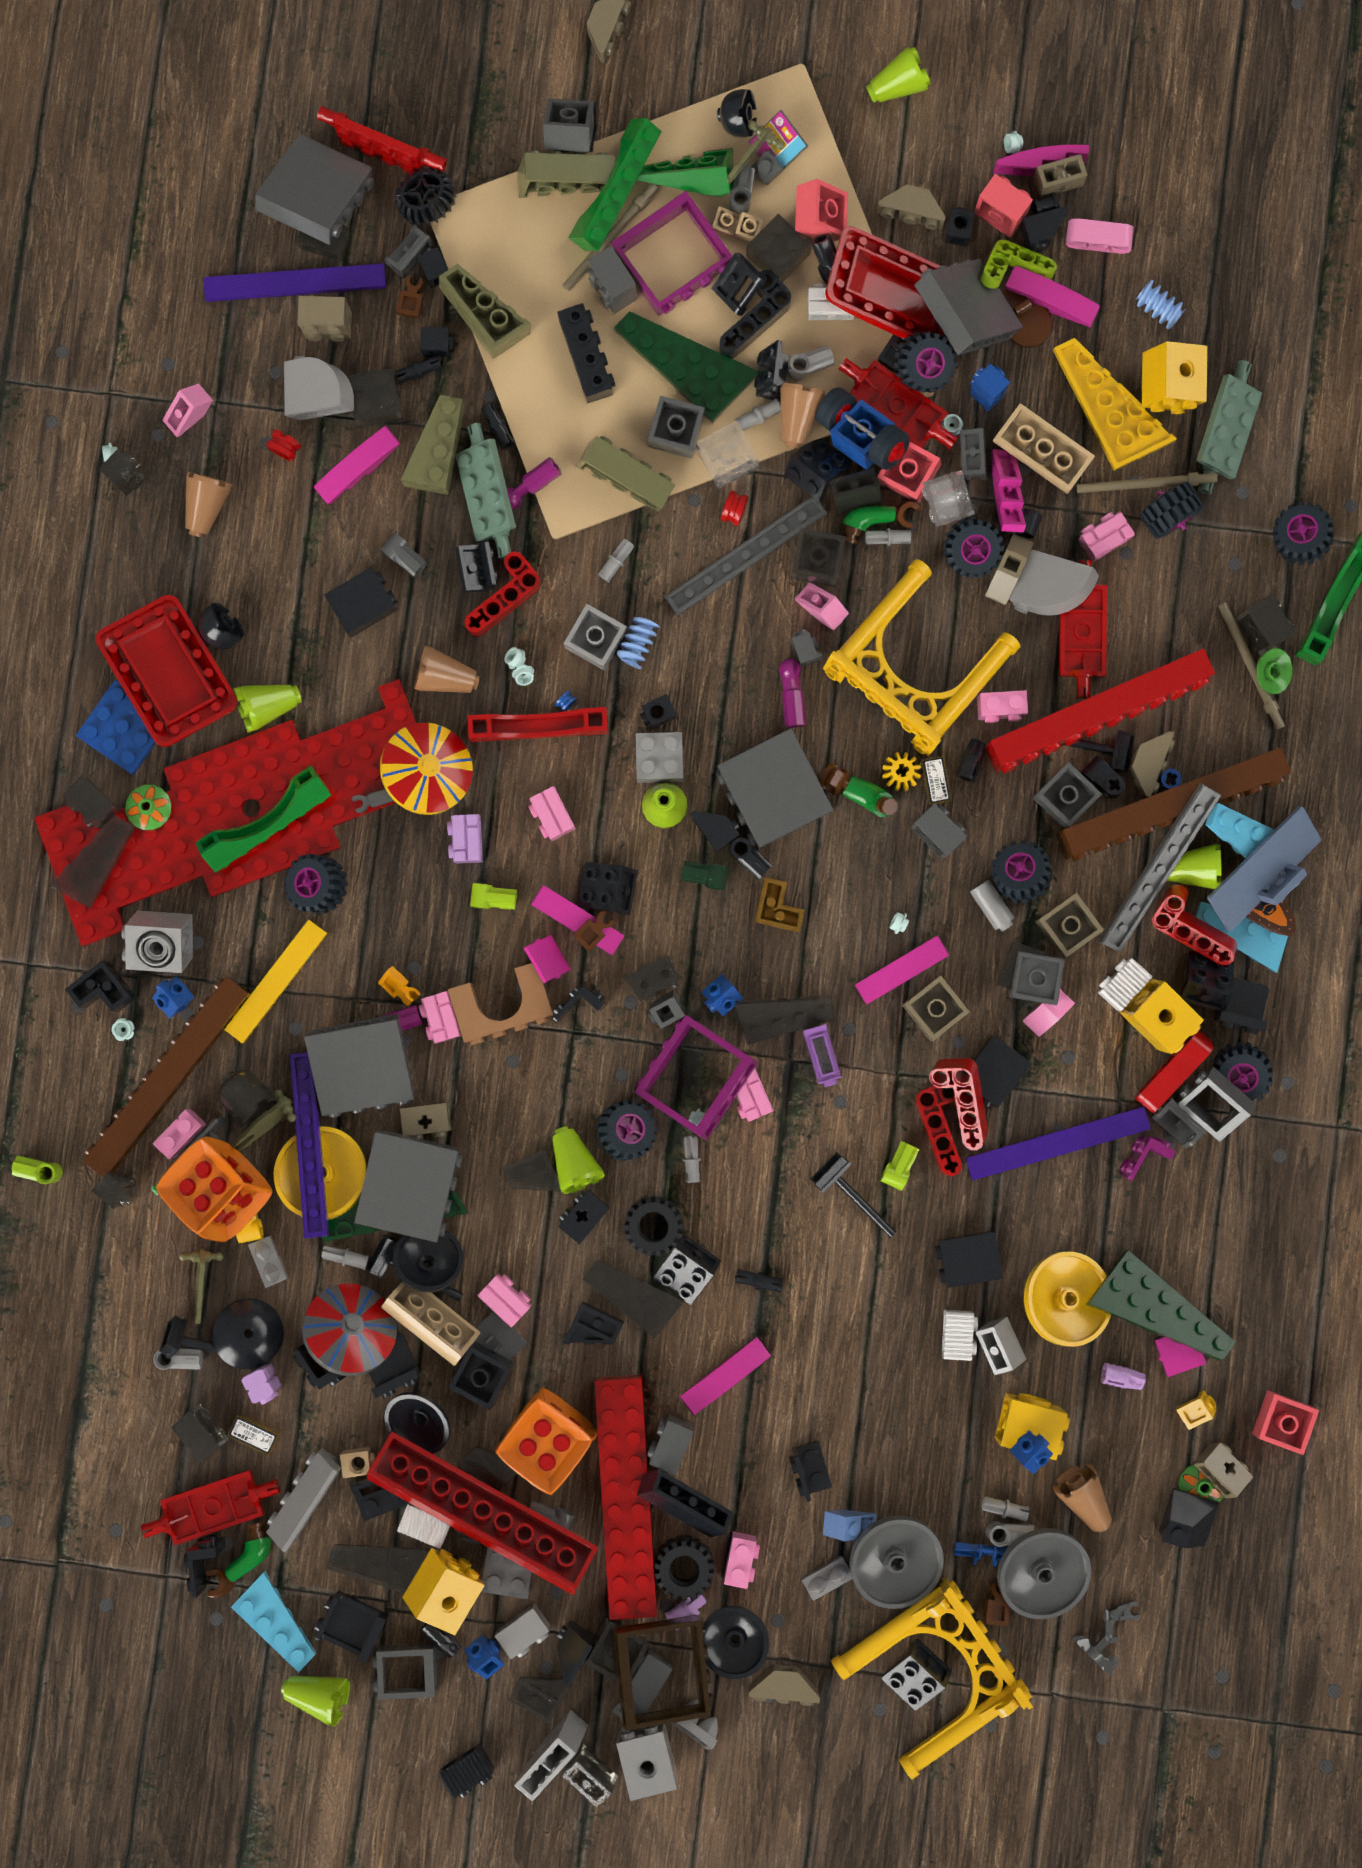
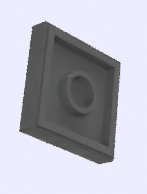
M1017 951L1010 998L1057 1006L1065 959Z

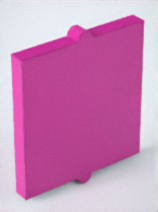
M551 935L541 940L536 939L533 944L524 948L543 983L554 978L557 980L562 974L571 970Z
M1167 1337L1155 1339L1160 1355L1158 1359L1162 1361L1167 1377L1206 1364L1204 1355L1193 1348L1173 1342Z

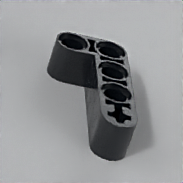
M770 270L760 271L767 277V281L771 283V286H760L756 293L762 300L721 336L719 347L721 354L731 359L737 357L790 309L791 292ZM783 297L786 299V302L779 304L775 299ZM767 312L770 316L767 319H761L758 314ZM750 327L753 331L750 334H744L741 329ZM726 343H728L729 345L734 343V347H726Z

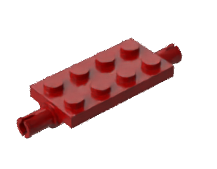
M321 106L318 111L317 119L334 126L340 143L349 149L354 147L361 150L368 157L373 158L376 156L389 166L397 165L410 175H413L414 171L420 172L422 167L425 169V165L435 170L439 169L441 173L444 172L447 166V158L431 153L428 148L421 147L417 149L349 120L343 112L337 113L325 106Z
M846 357L844 363L842 362L839 366V371L854 380L855 385L850 394L856 398L857 403L863 400L893 421L897 427L909 435L911 443L923 449L930 438H935L950 450L957 441V436L942 427V422L947 417L948 412L919 391L908 388L907 385L901 382V378L897 377V375L876 360H873L867 369H861Z
M1085 560L1077 561V563L1092 567L1091 560H1087L1086 563ZM1096 584L1090 595L1080 605L1068 612L1059 614V677H1074L1077 679L1076 699H1082V697L1083 699H1088L1091 697V678L1106 677L1107 585Z
M249 1469L160 1500L163 1515H161L160 1519L141 1524L142 1532L147 1530L146 1533H143V1536L147 1539L165 1532L171 1536L175 1546L261 1517L265 1514L261 1499L280 1494L281 1492L280 1486H277L279 1484L278 1480L273 1479L272 1481L256 1485L252 1471Z

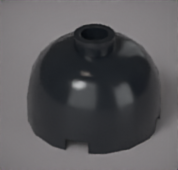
M739 89L730 92L724 97L721 107L717 110L718 121L721 122L724 130L734 137H751L755 132L748 128V122L755 121L757 124V118L752 119V110H757L752 91Z
M212 603L202 612L198 627L201 634L200 637L206 645H211L218 649H228L240 642L245 633L239 620L236 617L232 620L227 614L229 610L219 603Z

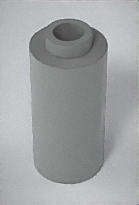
M990 880L970 891L995 930L1000 929L1002 932L1013 925L1011 920L1015 917Z

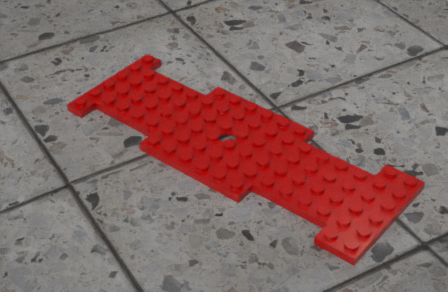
M400 679L378 687L385 709L304 740L300 739L294 721L290 720L164 768L163 770L171 788L166 793L169 795L172 806L168 821L160 828L143 830L134 826L128 819L126 807L87 822L80 802H74L35 817V822L81 946L84 947L121 933L122 927L125 924L119 910L120 908L204 877L210 896L215 897L286 870L288 867L291 868V862L298 860V857L301 855L314 854L323 856L341 849L334 830L335 826L395 804L396 802L393 801L374 808L370 806L364 813H357L355 809L361 808L363 802L361 800L353 802L352 797L356 795L365 797L368 796L367 793L385 788L380 774V760L383 750L398 731L409 725L416 724ZM309 766H312L326 784L331 796L323 803L307 811L304 816L298 817L289 823L286 828L271 835L265 842L259 843L250 849L247 854L231 862L226 868L215 873L200 855L195 842L213 830L237 828L261 818L282 799L291 779ZM251 799L257 800L261 807L258 815L255 817H248L243 811L244 804ZM149 802L143 805L145 811L150 808Z

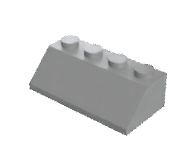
M322 1448L317 1453L312 1452L305 1463L308 1465L305 1473L299 1472L293 1481L296 1487L292 1493L287 1491L280 1502L283 1507L279 1513L275 1511L267 1522L270 1527L266 1533L285 1553L295 1542L341 1470V1461Z

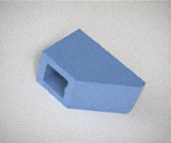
M849 1510L825 1511L823 1535L841 1541L857 1540L859 1535L868 1526L876 1522L877 1514Z

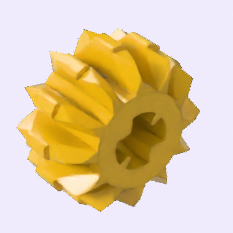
M897 752L894 754L895 760L891 757L886 759L889 765H883L882 769L888 771V773L883 774L882 778H890L891 780L887 783V786L890 787L894 782L896 784L895 791H899L900 785L903 786L904 791H908V783L915 787L917 783L913 778L920 779L921 774L914 771L919 770L921 765L913 766L916 757H913L910 761L907 760V752L904 753L903 759H901L900 754ZM899 767H903L902 770L904 768L907 770L904 777H900L901 774L897 775L896 772Z

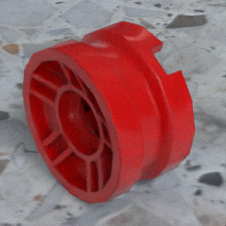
M274 429L271 433L272 438L266 442L265 447L279 457L294 462L296 458L295 453L301 449L302 445L300 443L297 445V440Z
M731 490L722 512L721 521H730L732 525L738 527L748 501V496L745 494L742 496L737 495L736 491Z

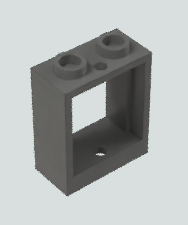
M1214 1067L1207 1072L1203 1070L1195 1078L1194 1084L1191 1086L1187 1084L1179 1093L1181 1097L1177 1105L1219 1142L1250 1117L1255 1107V1103ZM1208 1085L1235 1108L1221 1122L1193 1099Z
M433 1643L379 1646L376 1653L373 1654V1668H377V1677H374V1692H378V1700L436 1696L438 1691L436 1647ZM424 1656L425 1688L386 1689L385 1657Z

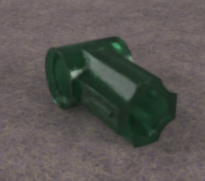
M684 861L681 880L724 891L729 868L716 864L705 865Z

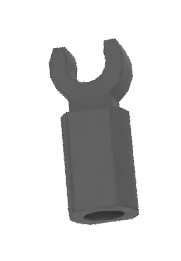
M385 788L367 793L368 796L365 797L362 795L352 797L353 802L359 800L363 802L361 808L355 809L357 813H364L370 806L374 808L394 801Z

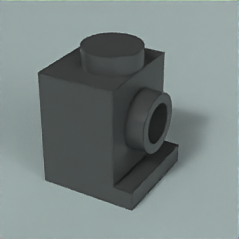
M807 629L794 633L795 637L791 638V644L801 667L820 661L822 653H816V650H819L816 638H811Z
M674 990L649 1004L650 1011H648V1015L653 1024L657 1023L660 1029L685 1016V1008ZM666 1005L669 1007L668 1011L661 1010Z

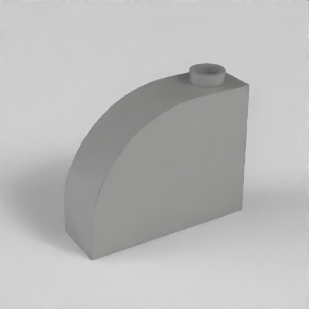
M295 356L293 360L284 361L285 416L301 421L354 411L352 386L347 376L339 368L313 357Z
M1031 549L1009 600L1015 606V610L1027 614L1028 611L1047 616L1062 614L1080 605L1090 595L1099 575L1093 567Z
M570 1710L532 1755L514 1786L533 1801L577 1753L588 1724Z

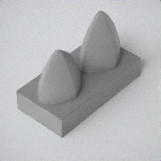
M271 1235L248 1245L265 1288L288 1279Z
M842 1555L801 1578L813 1601L852 1579L850 1569Z
M698 1699L687 1703L685 1706L698 1704ZM716 1717L708 1718L698 1726L696 1724L699 1718L671 1723L707 1750L713 1749L718 1741L715 1739L718 1731Z

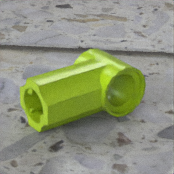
M472 884L470 907L491 909L493 907L515 910L517 890L495 888L492 885Z
M900 1141L880 1181L902 1191L910 1176L909 1171L919 1149Z
M20 1155L16 1156L11 1169L12 1175L38 1181L41 1184L56 1183L63 1176L62 1167L55 1162L49 1163ZM48 1167L52 1170V1177L50 1179L45 1174Z

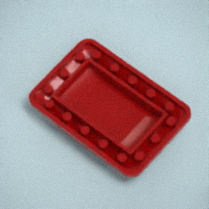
M853 226L844 228L840 235L825 290L827 300L845 312L903 339L907 336L912 337V333H922V331L940 334V336L947 338L914 286L921 279L920 275L930 268L935 270L940 265Z
M162 596L98 631L95 639L97 646L157 745L169 747L236 709L238 701L235 693L175 596Z

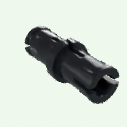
M436 354L420 362H417V360L413 361L412 365L395 370L394 372L399 385L417 377L421 379L423 375L442 369Z
M493 402L485 404L481 411L488 421L490 432L496 436L501 449L511 447L514 444V440L507 430L506 421L501 418Z
M740 1268L737 1269L736 1274L746 1278L736 1277L735 1283L754 1286L756 1290L763 1288L778 1293L781 1292L782 1287L775 1286L773 1283L782 1285L783 1278L763 1275V1272L760 1271L754 1273L741 1270Z

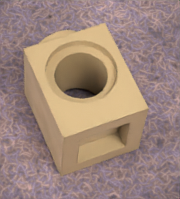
M371 1447L344 1450L340 1454L343 1478L367 1475L368 1470L376 1459V1454L372 1453ZM354 1458H363L365 1466L357 1467L354 1464Z

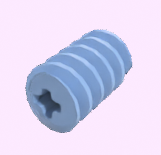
M1150 280L1136 298V300L1139 299L1137 306L1140 308L1146 304L1144 312L1148 313L1153 310V319L1161 315L1159 323L1162 324L1168 321L1166 329L1169 330L1186 309L1181 311L1182 302L1174 305L1176 298L1174 296L1167 300L1168 291L1159 294L1161 286L1158 285L1153 289L1154 281Z
M633 617L632 622L635 625L628 627L632 634H625L624 638L628 642H621L620 646L623 650H618L617 655L626 664L641 669L642 667L637 661L646 660L641 653H649L645 644L653 645L649 636L656 637L657 634L652 629L660 628V626L648 619Z

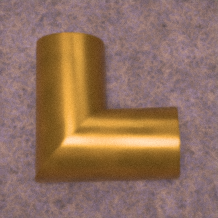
M765 877L755 923L800 933L805 910L782 905L787 882Z

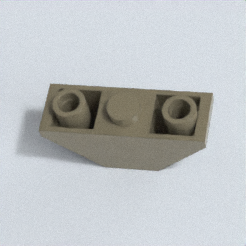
M600 0L593 6L587 21V32L601 63L605 64L607 56L611 57L614 51L615 43L613 41L616 36L621 34L623 28L622 19L624 15L627 16L631 8L629 0Z
M908 184L879 200L876 214H880L886 219L897 218L907 224L913 225L917 223L925 225L926 228L931 230L942 229L946 217L928 189Z
M1012 534L985 597L1006 606L1034 544L1033 542Z
M1169 731L1135 748L1128 771L1142 799L1153 796L1157 792L1159 783L1156 782L1158 775L1163 774L1167 765L1164 759L1167 752L1171 753L1175 744V740L1172 739L1174 732Z
M773 1664L748 1687L749 1697H753V1700L765 1702L767 1699H776L778 1703L782 1704L798 1701L801 1705L813 1706L814 1703H820L818 1690L798 1666Z

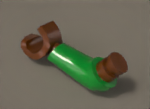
M907 501L900 503L896 508L895 506L858 507L851 510L843 519L842 524L846 525L844 529L846 534L841 539L857 545L856 537L860 536L861 530L866 532V529L871 525L894 522V520L901 526L912 529L914 524L905 521L903 513L909 507L914 511L922 509V506L916 501Z
M833 763L823 768L819 774V783L823 789L835 795L841 792L842 796L858 803L876 816L887 817L895 814L898 809L897 802L886 790L854 776L848 779L850 772Z
M264 1523L246 1526L247 1530H250V1534H248L249 1541L245 1542L244 1552L225 1569L205 1571L206 1577L216 1575L219 1578L217 1589H210L207 1593L209 1597L218 1598L230 1593L236 1580L256 1568L269 1555L271 1537H266L265 1531H262Z

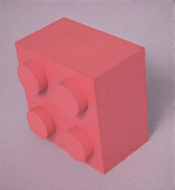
M994 174L979 195L974 214L1011 239L1021 225L1022 219L1027 216L1033 199L1030 198V195L1025 190H1018L1011 185V182L1006 177Z
M819 179L798 185L795 231L813 239L828 233L833 241L839 240L842 231L847 227L848 192Z
M910 442L905 455L899 463L889 470L881 469L877 479L880 484L911 501L920 503L942 465L939 457Z
M1267 1390L1252 1434L1261 1440L1304 1455L1319 1410L1305 1403Z

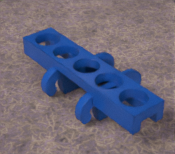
M956 1542L954 1555L972 1557V1565H976L981 1555L992 1556V1567H996L998 1560H1001L1007 1548L995 1545L987 1546Z

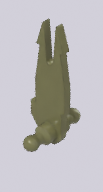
M755 121L748 122V128L755 131L758 138L728 175V183H731L748 165L765 142L768 145H774L778 150L784 148V143L776 139L772 129L758 126Z
M275 1090L274 1096L277 1098V1104L269 1111L266 1110L242 1135H239L232 1144L235 1148L242 1143L238 1147V1150L241 1151L250 1146L253 1141L268 1132L280 1121L283 1122L287 1119L289 1122H294L296 1115L293 1113L292 1100L283 1096L282 1090Z
M199 1248L198 1251L193 1250L191 1253L181 1252L179 1254L181 1261L191 1260L192 1262H197L195 1324H200L205 1262H210L211 1260L221 1261L223 1259L221 1252L211 1253L210 1251H205L204 1248Z

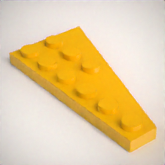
M1075 338L1053 349L1114 471L1177 440L1162 427V424L1157 419H1154L1142 407V404L1121 383H1118L1111 376V373L1106 368L1103 369L1094 360V356Z

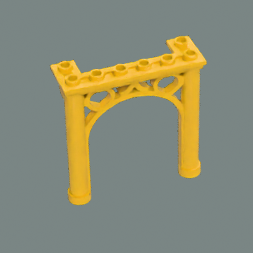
M915 559L909 565L905 575L837 652L833 651L823 670H825L826 675L830 679L837 680L839 683L846 677L849 684L862 690L868 700L879 704L886 715L897 719L904 730L915 734L916 736L911 741L914 744V748L919 753L929 756L941 742L940 738L1010 655H1014L1019 650L1020 643L1011 634L1002 633L967 677L952 690L942 693H928L904 683L891 670L884 657L882 637L888 623L932 575L931 569L923 561ZM875 637V651H863ZM866 657L876 659L879 671L875 673L869 672L862 666L861 660ZM882 673L885 675L883 680L886 683V689L875 681ZM908 695L911 696L907 706L895 697L902 696L906 698ZM949 699L937 713L935 701ZM917 700L927 701L930 714L927 716L919 714L914 709L913 702Z
M945 1576L941 1578L940 1586L926 1597L906 1609L843 1655H837L831 1659V1663L843 1680H846L905 1637L918 1633L940 1636L952 1643L962 1653L969 1665L972 1676V1693L969 1703L957 1718L899 1758L900 1764L911 1779L917 1777L920 1774L919 1771L998 1715L1000 1718L1007 1717L1019 1705H1021L1023 1710L1027 1707L1029 1710L1033 1708L1030 1702L1032 1695L1021 1678L1016 1680L1012 1674L1015 1671L1008 1659L1003 1661L998 1654L1002 1650L994 1639L989 1641L985 1635L988 1630L980 1619L978 1621L974 1619L971 1614L975 1611L969 1602L961 1600L964 1597L953 1580L949 1582ZM951 1613L955 1616L956 1620H958V1626L955 1630L947 1631L941 1629L940 1619L943 1614ZM929 1617L934 1618L935 1626L919 1625ZM965 1623L976 1639L967 1641L961 1636L958 1639L955 1637L962 1633ZM983 1649L993 1665L983 1663L976 1669L975 1665L979 1664L977 1655ZM983 1671H992L997 1677V1684L994 1687L986 1688L979 1684V1678ZM1003 1680H1005V1682L1007 1683V1685L1004 1687ZM979 1692L990 1696L976 1706Z

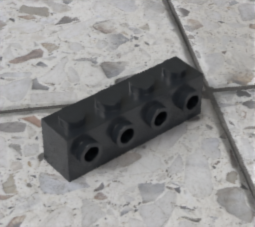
M581 303L557 311L558 320L587 404L612 396V387L616 385L612 373L607 374L605 368L608 365L604 352L600 353L598 345L601 344L598 332L597 330L592 331L590 324L594 323L590 309L585 310L584 304Z
M660 1469L643 1475L637 1496L710 1538L727 1534L733 1514L731 1510Z

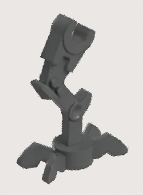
M1134 1600L1118 1604L1116 1608L1110 1611L1104 1609V1635L1094 1646L1090 1644L1086 1636H1072V1640L1101 1666L1108 1675H1112V1661L1104 1658L1100 1652L1109 1643H1115L1119 1640L1117 1636H1113L1115 1621L1137 1620L1140 1618V1614L1130 1613V1608L1138 1605V1602Z

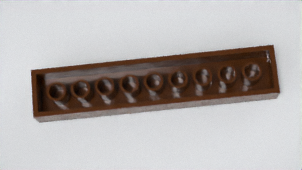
M1282 747L1063 829L1056 834L1065 860L1072 858L1074 862L1090 855L1089 851L1094 850V853H1098L1112 847V842H1115L1116 845L1127 842L1134 838L1133 834H1137L1140 837L1156 830L1155 826L1157 825L1159 829L1172 825L1199 783L1221 794L1217 803L1223 801L1225 805L1242 798L1241 793H1244L1246 797L1263 790V785H1266V788H1270L1286 781L1285 776L1291 774V770Z

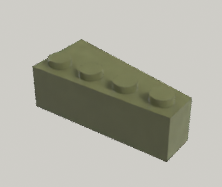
M535 150L524 153L517 171L519 198H526L527 193L538 192V197L547 196V193L552 191H559L561 195H567L575 192L577 189H581L582 193L601 192L615 167V155H608L603 152L596 153L595 155H585L584 152L563 154L560 151L540 153Z
M456 264L439 276V288L493 359L530 335L531 323L527 319L520 317L511 306H507L499 300L495 293L483 287L480 281L459 264Z
M439 396L401 477L404 487L449 495L456 458L455 454L457 453L465 411L463 399Z
M596 436L589 442L576 465L577 468L581 470L584 467L589 468L593 473L592 476L599 480H610L611 485L619 491H630L632 498L657 512L663 508L675 487L669 476L652 471V466L648 463L636 461L632 458V454L623 448H620V450L612 446L613 442L604 436L600 438Z

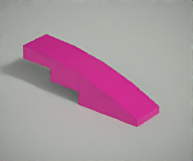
M1056 145L1018 152L998 159L993 174L1033 177L1038 166L1081 154L1085 163L1089 154V145Z
M1018 266L1014 267L1006 283V290L1027 297L1031 303L1048 308L1049 313L1090 328L1100 309V305L1081 294Z
M384 426L347 455L314 488L327 504H332L347 489H352L366 474H371L401 443L389 428Z
M992 449V477L1001 531L1024 532L1026 527L1022 512L1024 500L1020 489L1022 477L1017 459L1005 450Z
M542 885L531 903L532 906L574 932L588 919L593 923L596 921V917ZM611 927L603 928L601 931L606 936L596 946L613 955L624 935Z
M937 935L855 984L867 1005L948 957L949 953Z
M756 1337L738 1352L733 1353L718 1367L713 1368L679 1397L692 1415H695L751 1373L771 1355L758 1337Z

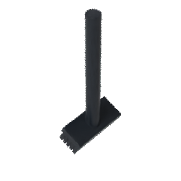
M1118 730L1115 746L1079 739V742L1069 747L1113 755L1111 768L1118 773H1128L1135 736L1132 733Z
M836 1152L810 1179L822 1193L835 1183L891 1238L897 1231L841 1177L851 1164Z
M383 1235L382 1240L377 1246L378 1248H376L375 1253L370 1259L371 1261H369L366 1267L377 1278H382L388 1265L393 1266V1253L398 1242L394 1237L391 1238ZM450 1286L440 1290V1292L460 1302L463 1293Z
M175 1315L167 1322L159 1352L166 1355V1358L170 1359L179 1351L180 1345L217 1353L213 1342L183 1336L187 1323L185 1318L181 1319Z

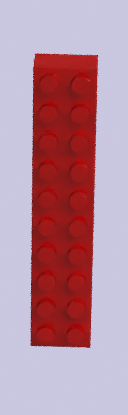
M1203 648L993 739L985 747V750L995 772L1002 771L1003 774L1015 770L1021 762L1027 765L1037 760V757L1041 756L1040 754L1042 753L1047 756L1058 751V748L1062 747L1061 745L1064 743L1066 747L1079 742L1083 735H1087L1089 738L1100 733V730L1104 729L1106 725L1108 728L1119 725L1127 716L1129 719H1133L1143 714L1142 712L1147 710L1148 707L1150 710H1154L1164 705L1163 703L1168 701L1169 698L1171 701L1183 697L1185 693L1189 692V689L1195 692L1204 688L1206 684L1211 682L1210 678L1215 674L1214 669Z
M642 1374L596 1377L594 1382L610 1620L657 1617L651 1503L637 1496L643 1475L648 1473Z
M391 1432L367 1472V1479L573 1596L598 1550V1546L394 1432Z

